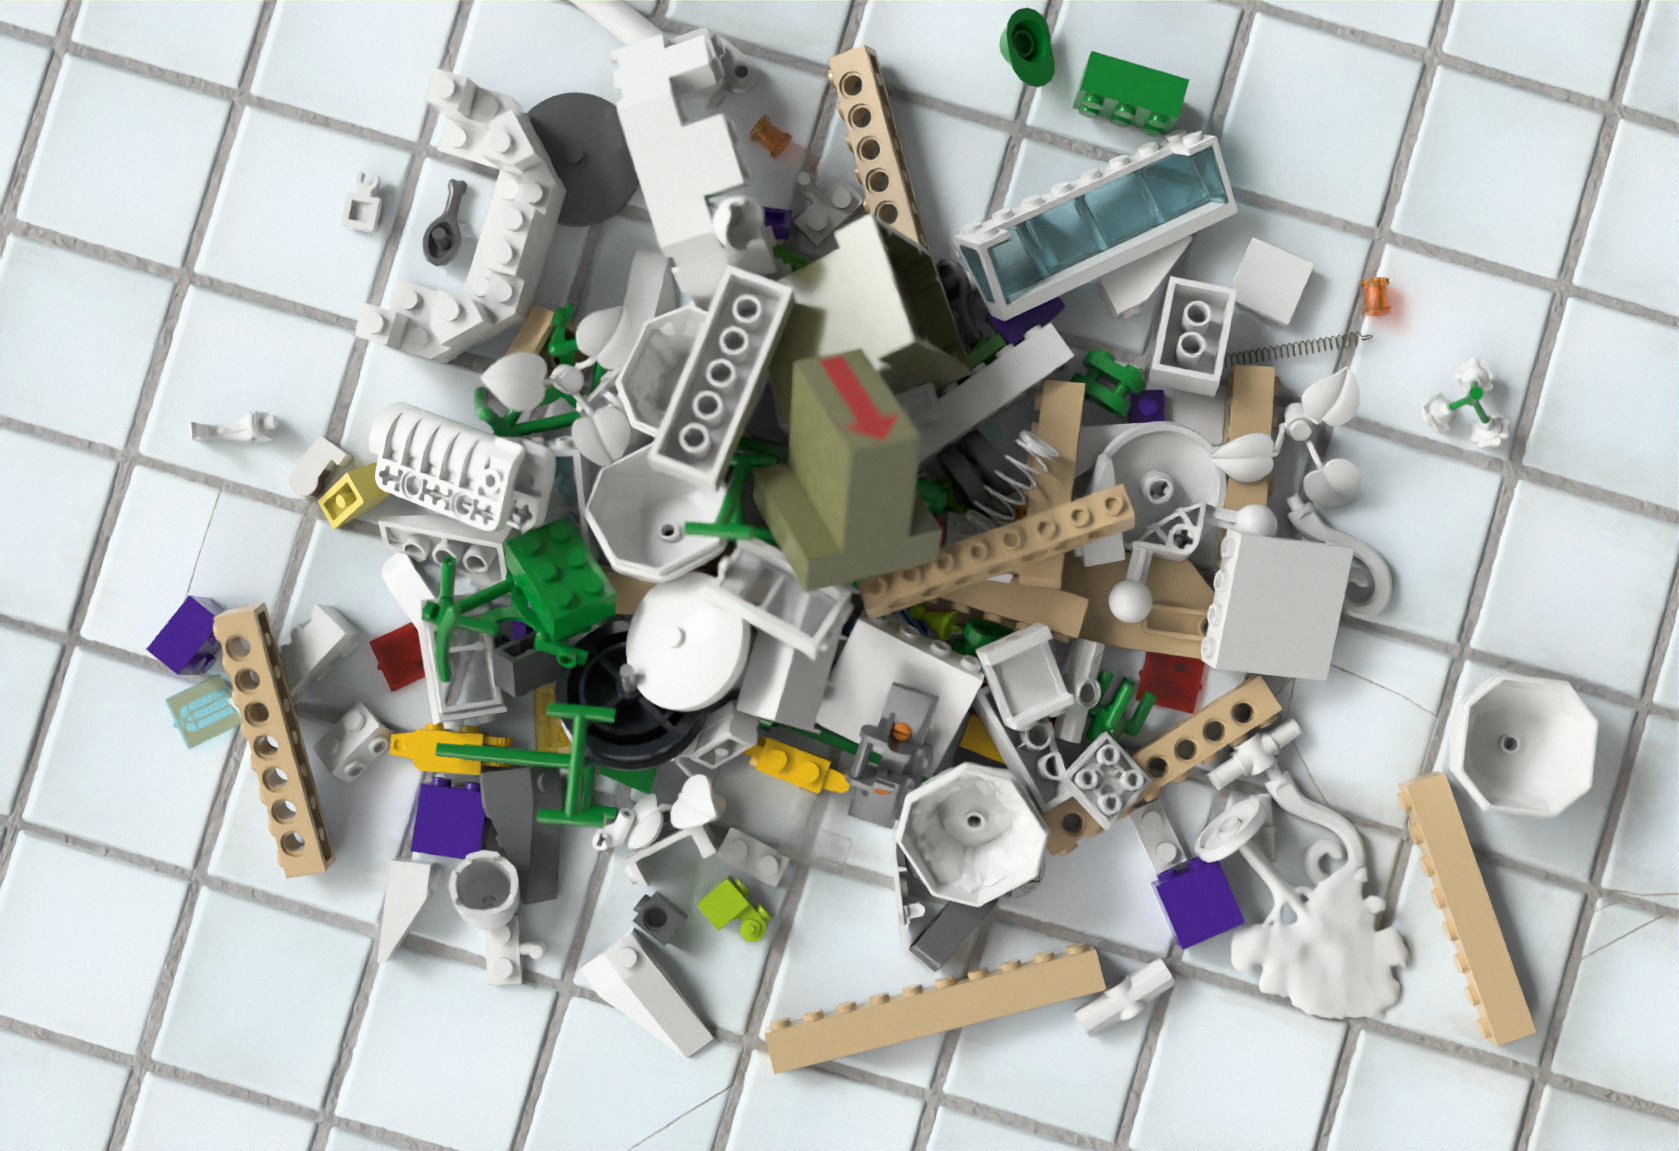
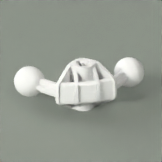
M1201 500L1199 503L1183 509L1181 507L1177 508L1172 515L1164 518L1157 524H1151L1144 535L1137 541L1132 542V553L1126 578L1116 584L1109 595L1111 612L1117 619L1126 623L1139 622L1147 617L1153 605L1151 591L1145 585L1152 556L1173 562L1187 559L1199 544L1203 524L1226 530L1232 528L1241 533L1275 537L1278 524L1274 513L1268 507L1261 504H1250L1239 511L1209 505L1206 500ZM1177 537L1182 538V544L1185 545L1183 549L1178 548V542L1175 541Z

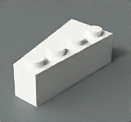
M316 604L309 612L314 618L307 620L303 624H298L290 632V638L292 639L290 644L285 643L278 647L294 706L308 695L309 691L306 688L315 679L320 682L333 670L331 664L339 656L342 658L346 657L358 645L355 640L361 634L334 606ZM254 672L251 678L255 682L260 683L259 676ZM231 696L228 702L240 713L239 707L235 706ZM259 703L260 711L265 715H269L267 707Z
M987 685L978 690L971 704L1006 766L1021 780L1039 813H1045L1071 798L1072 795L1058 781L1066 771L1061 754L1058 753L1054 738L1055 732L1048 715L1037 720L1038 724L1031 729L1025 731L1014 730L1004 724L990 686Z

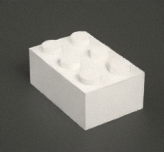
M1170 276L1147 384L1211 397L1215 396L1221 379L1237 289Z

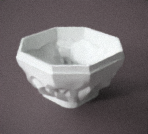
M687 305L644 321L628 359L625 361L615 381L631 427L656 438L707 311L693 305ZM769 370L766 373L743 433L769 380Z
M965 762L957 767L944 770L906 795L895 840L933 896L980 907L1039 875L1051 831L1021 783V780L1010 770Z

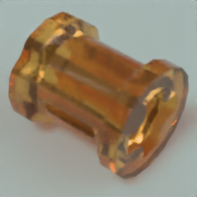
M766 114L755 124L748 139L752 142L758 141L771 152L770 156L776 159L786 149L793 135L789 132L784 133L770 122L771 118Z
M1379 277L1359 281V287L1363 288L1364 308L1361 309L1362 316H1378L1392 312V307L1388 305L1387 285L1390 284L1389 278ZM1374 291H1376V301H1377V303H1375V300H1374Z

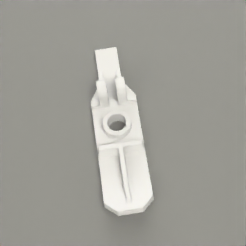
M396 553L384 563L381 575L391 593L418 630L414 604L420 600L437 597L416 569L410 556ZM435 631V642H437V631ZM452 632L450 648L461 646ZM465 651L449 653L450 662L456 670L470 660Z
M895 819L890 852L903 957L908 956L906 934L910 919L923 916L925 907L920 901L902 902V897H908L906 876L899 877V872L907 871L904 852L895 840L900 819Z

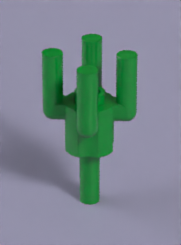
M1102 669L1097 678L1101 686V697L1096 706L1088 710V715L1094 717L1085 737L1093 743L1101 733L1107 732L1118 743L1123 732L1130 736L1138 735L1158 696L1145 691L1132 718L1129 719L1125 716L1126 708L1136 691L1133 688L1136 681L1124 676L1112 701L1108 702L1107 706L1101 705L1100 702L1114 677L1113 673Z

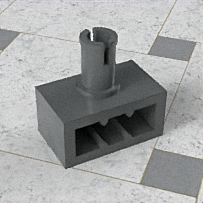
M535 631L513 641L506 635H502V639L497 637L494 641L495 648L492 649L495 685L515 698L526 695L540 686L554 682L561 666L557 661L556 655L535 649ZM568 639L563 641V643L568 645Z

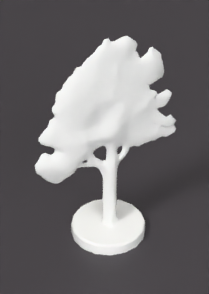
M1250 798L1241 801L1217 816L1197 838L1194 845L1195 853L1202 861L1214 862L1239 850L1251 867L1271 889L1275 900L1274 909L1262 925L1253 924L1248 927H1240L1234 932L1231 962L1235 969L1251 975L1255 971V966L1261 963L1263 973L1259 981L1260 991L1262 993L1278 994L1283 998L1289 996L1293 1006L1303 1009L1310 1016L1317 1015L1328 1019L1335 1017L1343 1020L1345 1017L1358 1018L1363 1016L1383 1018L1385 1016V1008L1399 1000L1400 984L1393 978L1391 966L1401 965L1406 967L1408 965V949L1395 928L1390 926L1381 931H1375L1373 927L1376 921L1375 914L1385 910L1386 900L1373 895L1363 900L1362 882H1366L1368 879L1367 868L1362 867L1360 859L1355 858L1347 861L1343 868L1334 872L1326 880L1321 881L1314 890L1304 886L1294 887L1285 881L1251 840L1262 827L1267 816L1265 807L1258 799ZM1300 895L1307 896L1309 901L1303 902ZM1286 903L1290 905L1298 917L1297 922L1291 925L1284 924L1282 917Z

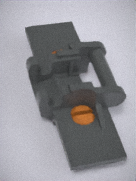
M895 682L892 683L878 726L864 725L861 727L859 733L861 741L852 767L845 774L846 782L857 787L848 811L849 816L893 829L907 787L913 791L922 784L923 772L925 769H929L933 760L932 746L924 740L939 701L938 696ZM874 745L884 748L880 763L876 767L867 764Z

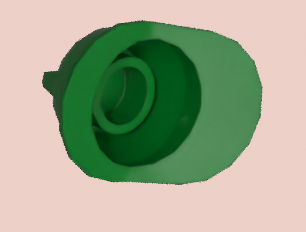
M1028 7L1018 9L1011 14L1007 27L1000 36V51L1004 59L1012 65L1013 71L1021 81L1029 86L1042 87L1052 80L1055 72L1049 26L1044 17L1036 10Z

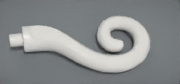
M1298 493L1287 498L1286 501L1292 509L1287 516L1300 534L1311 542L1325 544L1326 541L1339 542L1353 548V556L1361 560L1372 574L1374 580L1372 596L1363 602H1355L1345 592L1342 612L1354 618H1369L1380 613L1388 604L1392 594L1391 573L1382 556L1364 541L1327 526L1319 517L1312 503L1309 501L1304 504ZM1350 567L1347 585L1350 582H1354L1359 587L1368 586L1370 582L1366 573L1360 568Z
M1276 762L1265 770L1269 778L1264 781V784L1273 799L1284 810L1334 831L1346 846L1348 861L1355 858L1360 859L1362 867H1365L1366 852L1364 843L1351 822L1334 810L1303 796L1296 787L1289 772H1281ZM1324 839L1313 843L1304 857L1306 873L1317 886L1321 881L1331 876V874L1325 873L1320 868V858L1325 854H1328L1335 860H1340L1343 857L1340 845L1334 840Z

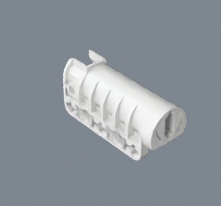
M394 402L388 405L376 417L370 431L369 448L370 452L379 455L375 479L377 485L383 491L487 531L501 530L506 524L517 529L534 530L540 528L544 523L556 469L555 456L551 448L524 438L499 437L405 402ZM389 471L395 476H401L400 481H392V478L389 477ZM532 477L534 478V484H533V485H532V483H531ZM413 482H415L420 490L418 494L414 491ZM464 508L470 510V512L467 514ZM519 509H529V512L532 513V519L526 514L518 513Z

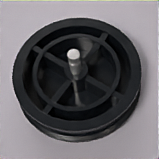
M624 620L593 630L573 646L588 652L585 665L577 663L573 668L560 666L555 683V702L616 708L615 722L588 720L585 756L589 760L607 768L639 771L660 766L684 752L701 731L707 716L708 706L695 711H675L654 704L639 691L636 686L634 668L627 663L626 656L627 635L631 620ZM560 718L565 734L572 743L574 719Z

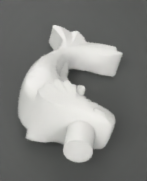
M258 410L247 412V416L223 424L209 425L191 422L189 423V434L191 441L195 442L224 439L265 443L271 441V429L278 428V419L276 415L269 416V412H258Z

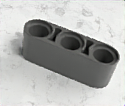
M997 897L980 907L949 900L909 947V951L933 972H936L990 912L999 898Z

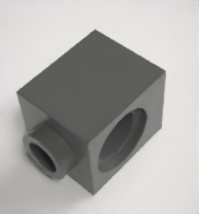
M658 891L652 897L645 894L633 909L638 913L633 922L664 947L688 917L686 913ZM652 908H661L666 912L667 921L664 924L657 925L650 920L649 911Z

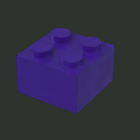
M189 595L146 650L177 675H199L200 673H206L216 662L217 658L214 655L221 648V643L217 641L214 635V617L224 612L225 609L210 597Z

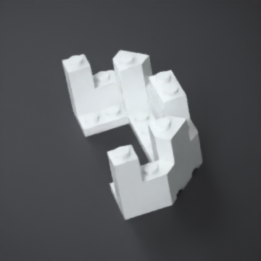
M704 27L671 39H667L661 34L611 51L610 55L613 65H619V70L613 71L614 88L617 95L622 94L623 99L616 101L617 111L660 248L665 259L672 257L675 261L676 267L672 268V273L682 294L690 293L693 301L689 302L688 305H693L708 312L727 265L774 282L792 274L793 271L790 263L784 264L782 258L774 257L772 247L777 246L772 227H765L764 222L760 228V240L749 243L747 245L748 252L744 254L730 251L714 234L713 216L718 207L715 202L710 203L709 199L749 186L746 177L751 175L746 156H739L736 142L741 141L734 120L729 122L724 114H719L689 125L685 124V121L690 120L684 101L721 89L720 78L725 77L720 55L725 52L719 34L713 35L708 27Z
M435 67L425 101L447 117L437 150L500 170L462 296L441 289L436 291L398 279L389 310L369 303H363L354 336L446 364L463 352L498 336L500 332L526 320L530 313L567 190L558 177L551 163L552 161L522 105L509 95L476 85L466 76Z

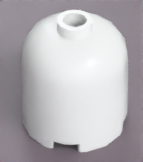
M481 850L465 856L466 859L459 863L450 874L448 887L452 902L460 916L469 925L482 930L500 928L512 920L519 908L521 893L516 868L496 851Z

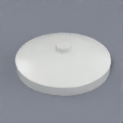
M1148 422L1134 426L1118 435L1102 452V454L1106 453L1112 460L1116 486L1124 485L1135 514V528L1122 532L1124 548L1132 551L1131 544L1133 541H1137L1144 535L1151 524L1159 523L1164 518L1172 515L1177 508L1181 507L1183 509L1197 504L1201 500H1206L1209 505L1223 508L1227 491L1226 473L1212 460V455L1216 450L1195 430L1174 422ZM1203 524L1200 539L1203 536H1205L1206 533L1213 526ZM1177 537L1175 541L1178 542V548L1183 549L1185 545L1182 544V538Z
M688 572L667 582L658 583L645 595L632 617L626 643L627 663L634 668L636 686L639 691L658 706L675 711H695L705 708L728 692L744 667L750 644L749 622L715 603L711 604L704 600V586L706 582L714 583L716 577L701 572Z

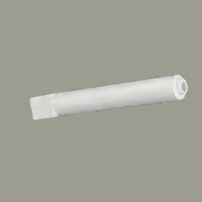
M569 0L626 46L661 34L667 39H671L623 0ZM720 78L721 89L693 99L706 109H710L712 106L718 108L728 95V91L725 90L727 82Z

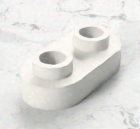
M720 37L725 52L720 55L725 75L722 79L727 82V86L737 93L750 92L756 87L759 80L756 64L731 43ZM738 69H745L748 71V74L744 78H739L736 76V71Z

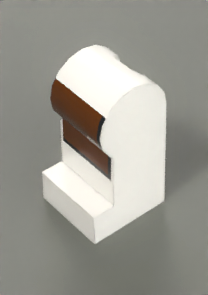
M319 434L289 476L291 490L306 498L318 496L324 489V480L338 464L346 468L353 459V456L327 437Z

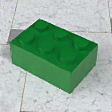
M1091 51L1084 67L1072 108L1078 109L1081 115L1089 118L1102 116L1111 119V123L1116 126L1128 128L1132 125L1143 128V132L1147 135L1161 137L1162 134L1167 135L1170 133L1179 118L1189 79Z
M568 515L506 541V565L553 642L615 615L617 593Z

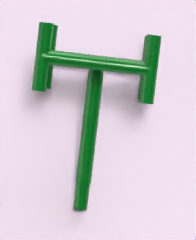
M734 452L729 466H735L736 468L715 522L685 521L684 534L730 539L729 542L734 543V549L737 548V540L752 541L753 537L768 545L779 546L770 529L745 526L740 494L750 468H763L780 464L779 456ZM750 603L756 607L762 605L759 603Z
M549 702L547 707L548 717L574 719L570 754L469 744L437 743L436 756L569 769L566 802H562V810L538 808L537 822L605 828L606 820H616L617 807L592 805L596 763L585 756L588 720L615 722L616 708Z

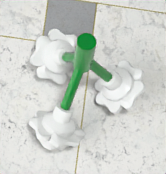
M1473 357L1467 363L1459 364L1457 366L1458 373L1454 375V381L1459 384L1461 393L1467 395L1454 402L1447 400L1442 393H1437L1435 396L1429 394L1426 398V403L1421 408L1422 416L1425 422L1432 426L1436 432H1441L1443 429L1449 431L1452 429V422L1457 418V408L1466 404L1473 406L1480 419L1479 423H1474L1471 426L1473 431L1471 441L1474 444L1478 443L1481 449L1492 446L1499 447L1505 439L1510 437L1508 429L1511 423L1509 419H1503L1500 413L1493 416L1486 415L1479 401L1483 397V392L1493 389L1491 381H1494L1497 375L1491 370L1489 361L1479 362L1478 358Z

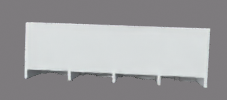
M774 573L769 593L780 577L776 573ZM785 579L766 609L770 615L812 637L832 604L811 592L805 593L802 587ZM853 582L841 584L851 589L852 593L860 594V590L853 588ZM838 622L833 630L836 637L826 653L821 650L815 661L806 653L758 628L736 710L820 734L821 731L814 729L825 686L834 687V684L827 682L838 640L847 641V637L840 635L843 624Z

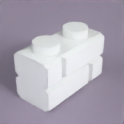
M738 700L729 701L723 707L706 716L695 751L689 757L691 760L708 768L714 769L719 767L724 762L731 760L756 745L758 731L755 728L759 726L760 717L737 711L736 705Z

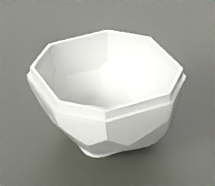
M651 443L600 469L583 514L616 572L641 581L664 583L700 567L724 552L730 539L685 535L684 524L685 521L714 523L728 486L723 480L717 493L652 469L647 459L653 445ZM666 531H674L671 536H664Z
M1497 673L1456 705L1450 726L1449 768L1482 810L1554 819L1591 789L1599 720L1568 681ZM1508 737L1513 741V745L1509 750L1504 747V741Z

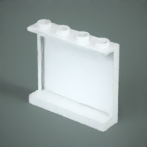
M1228 528L1220 548L1222 555L1220 569L1214 578L1215 595L1213 604L1208 609L1207 619L1209 625L1207 635L1201 644L1202 661L1214 669L1327 681L1354 549L1339 542L1326 541L1325 544L1241 533Z
M864 606L827 681L833 683L834 687L825 686L815 722L860 744L861 737L859 733L861 727L864 725L878 726L893 682L938 696L939 701L924 740L933 749L931 765L929 769L924 770L922 775L930 779L984 680L985 673L977 658L970 655L963 656L951 650L950 646L945 642L931 640L921 635L913 626L901 625L889 619L888 615L871 620ZM874 745L872 751L882 755L884 748Z

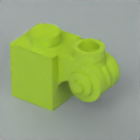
M730 875L696 904L718 931L732 919L743 921L740 932L742 937L749 942H757L762 939L768 923L773 919L761 903L756 907L748 898L751 891L739 877L733 880Z

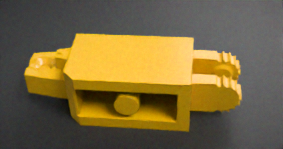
M426 723L425 729H415V732L391 734L390 754L413 759V764L419 771L479 775V773L486 772V766L511 767V764L436 756L437 743L488 746L489 744L498 747L512 746L513 738L489 736V733L480 732V726L465 725L459 727V731L444 729L443 724L433 725V723Z
M759 735L756 745L743 752V754L751 756L749 765L756 767L755 770L819 794L821 787L832 792L836 791L837 794L845 793L851 788L850 784L845 780V773L842 774L841 771L829 767L831 764L830 759L778 739Z

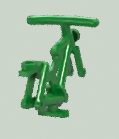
M567 301L564 308L558 306L553 314L551 325L556 328L549 342L548 350L552 356L559 358L560 365L568 364L574 367L572 354L581 351L577 346L576 336L565 338V328L575 307L574 304ZM597 360L589 394L600 384V378L609 370L603 368ZM553 385L545 390L542 402L536 407L553 403L563 397L576 409L578 401L573 398L572 394H565ZM480 386L474 392L473 406L476 417L491 426L494 431L493 434L499 437L526 439L524 437L526 435L570 427L577 419L582 417L576 411L516 424L524 411H515L509 408L505 416L500 417L487 406L488 392L486 388ZM557 465L555 469L554 479L559 475Z
M453 556L443 558L439 601L435 603L428 600L421 615V620L436 623L437 642L435 657L441 682L448 683L453 677L449 652L454 628L493 636L499 634L501 630L499 624L501 622L512 620L531 626L536 632L535 649L556 655L558 663L562 666L573 668L577 663L585 665L588 652L563 643V641L582 632H589L592 625L553 642L537 614L528 609V600L510 571L507 572L505 580L454 603L457 561ZM507 593H511V607L487 611L481 619L462 615Z

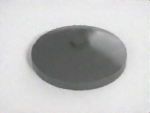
M572 92L547 98L527 112L530 123L537 136H539L558 177L567 190L557 221L558 225L568 227L595 225L611 218L625 207L634 195L640 181L617 107L599 96Z

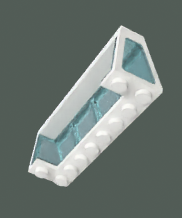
M1186 129L1172 131L1166 135V140L1158 144L1157 142L1146 143L1138 147V153L1115 157L1109 161L1110 165L1103 169L1093 168L1080 174L1081 179L1072 183L1070 181L1058 183L1051 187L1052 192L1048 194L1027 197L1021 201L1022 205L1015 209H1001L992 214L993 219L984 223L977 221L962 228L963 232L953 236V239L991 316L1006 321L1238 213L1217 137L1202 134V131L1186 132Z

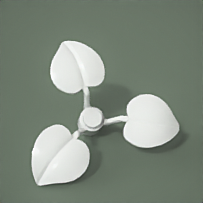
M621 306L594 312L588 315L578 326L576 332L577 346L583 354L591 356L588 360L577 363L574 367L568 364L559 365L554 369L549 378H544L547 372V365L544 359L531 352H518L495 362L481 377L482 382L493 392L497 399L506 407L515 411H528L538 406L545 396L543 385L553 384L559 391L565 394H572L573 398L578 401L588 414V416L581 417L573 423V442L583 456L602 466H607L622 458L630 439V425L626 416L613 407H601L595 413L593 412L592 408L579 393L584 385V376L581 371L593 365L596 360L603 368L610 370L621 366L628 359L633 348L634 329L629 313Z
M1346 366L1337 373L1318 380L1305 391L1301 400L1302 404L1292 403L1286 406L1281 414L1283 423L1278 425L1279 434L1275 446L1273 439L1269 435L1251 433L1225 444L1212 455L1213 462L1231 478L1244 483L1255 482L1264 478L1272 471L1274 466L1272 457L1279 454L1285 433L1287 432L1290 438L1297 441H1305L1318 470L1308 473L1303 479V487L1308 498L1316 504L1325 507H1338L1347 504L1353 500L1361 485L1362 477L1358 466L1351 460L1344 458L1333 459L1324 466L1310 435L1313 431V423L1320 424L1324 420L1328 425L1337 427L1347 423L1357 413L1360 405V390L1353 372Z
M699 734L684 752L669 761L676 760V764L690 777L685 783L682 793H679V799L675 804L663 803L660 805L659 796L649 794L639 800L632 809L636 816L626 838L628 849H644L656 840L663 826L662 812L671 811V822L679 829L699 827L711 821H717L723 815L726 808V799L713 792L711 782L707 776L703 774L696 775L684 762V758L691 756L695 751Z

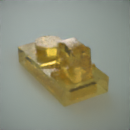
M543 685L534 689L535 751L558 753V748L571 746V742L566 736L562 724L557 723L559 717L547 716L548 703H556L555 685Z

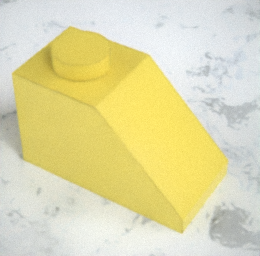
M377 462L346 473L317 501L333 529L343 526L379 505L391 494L383 491L376 483L375 471Z

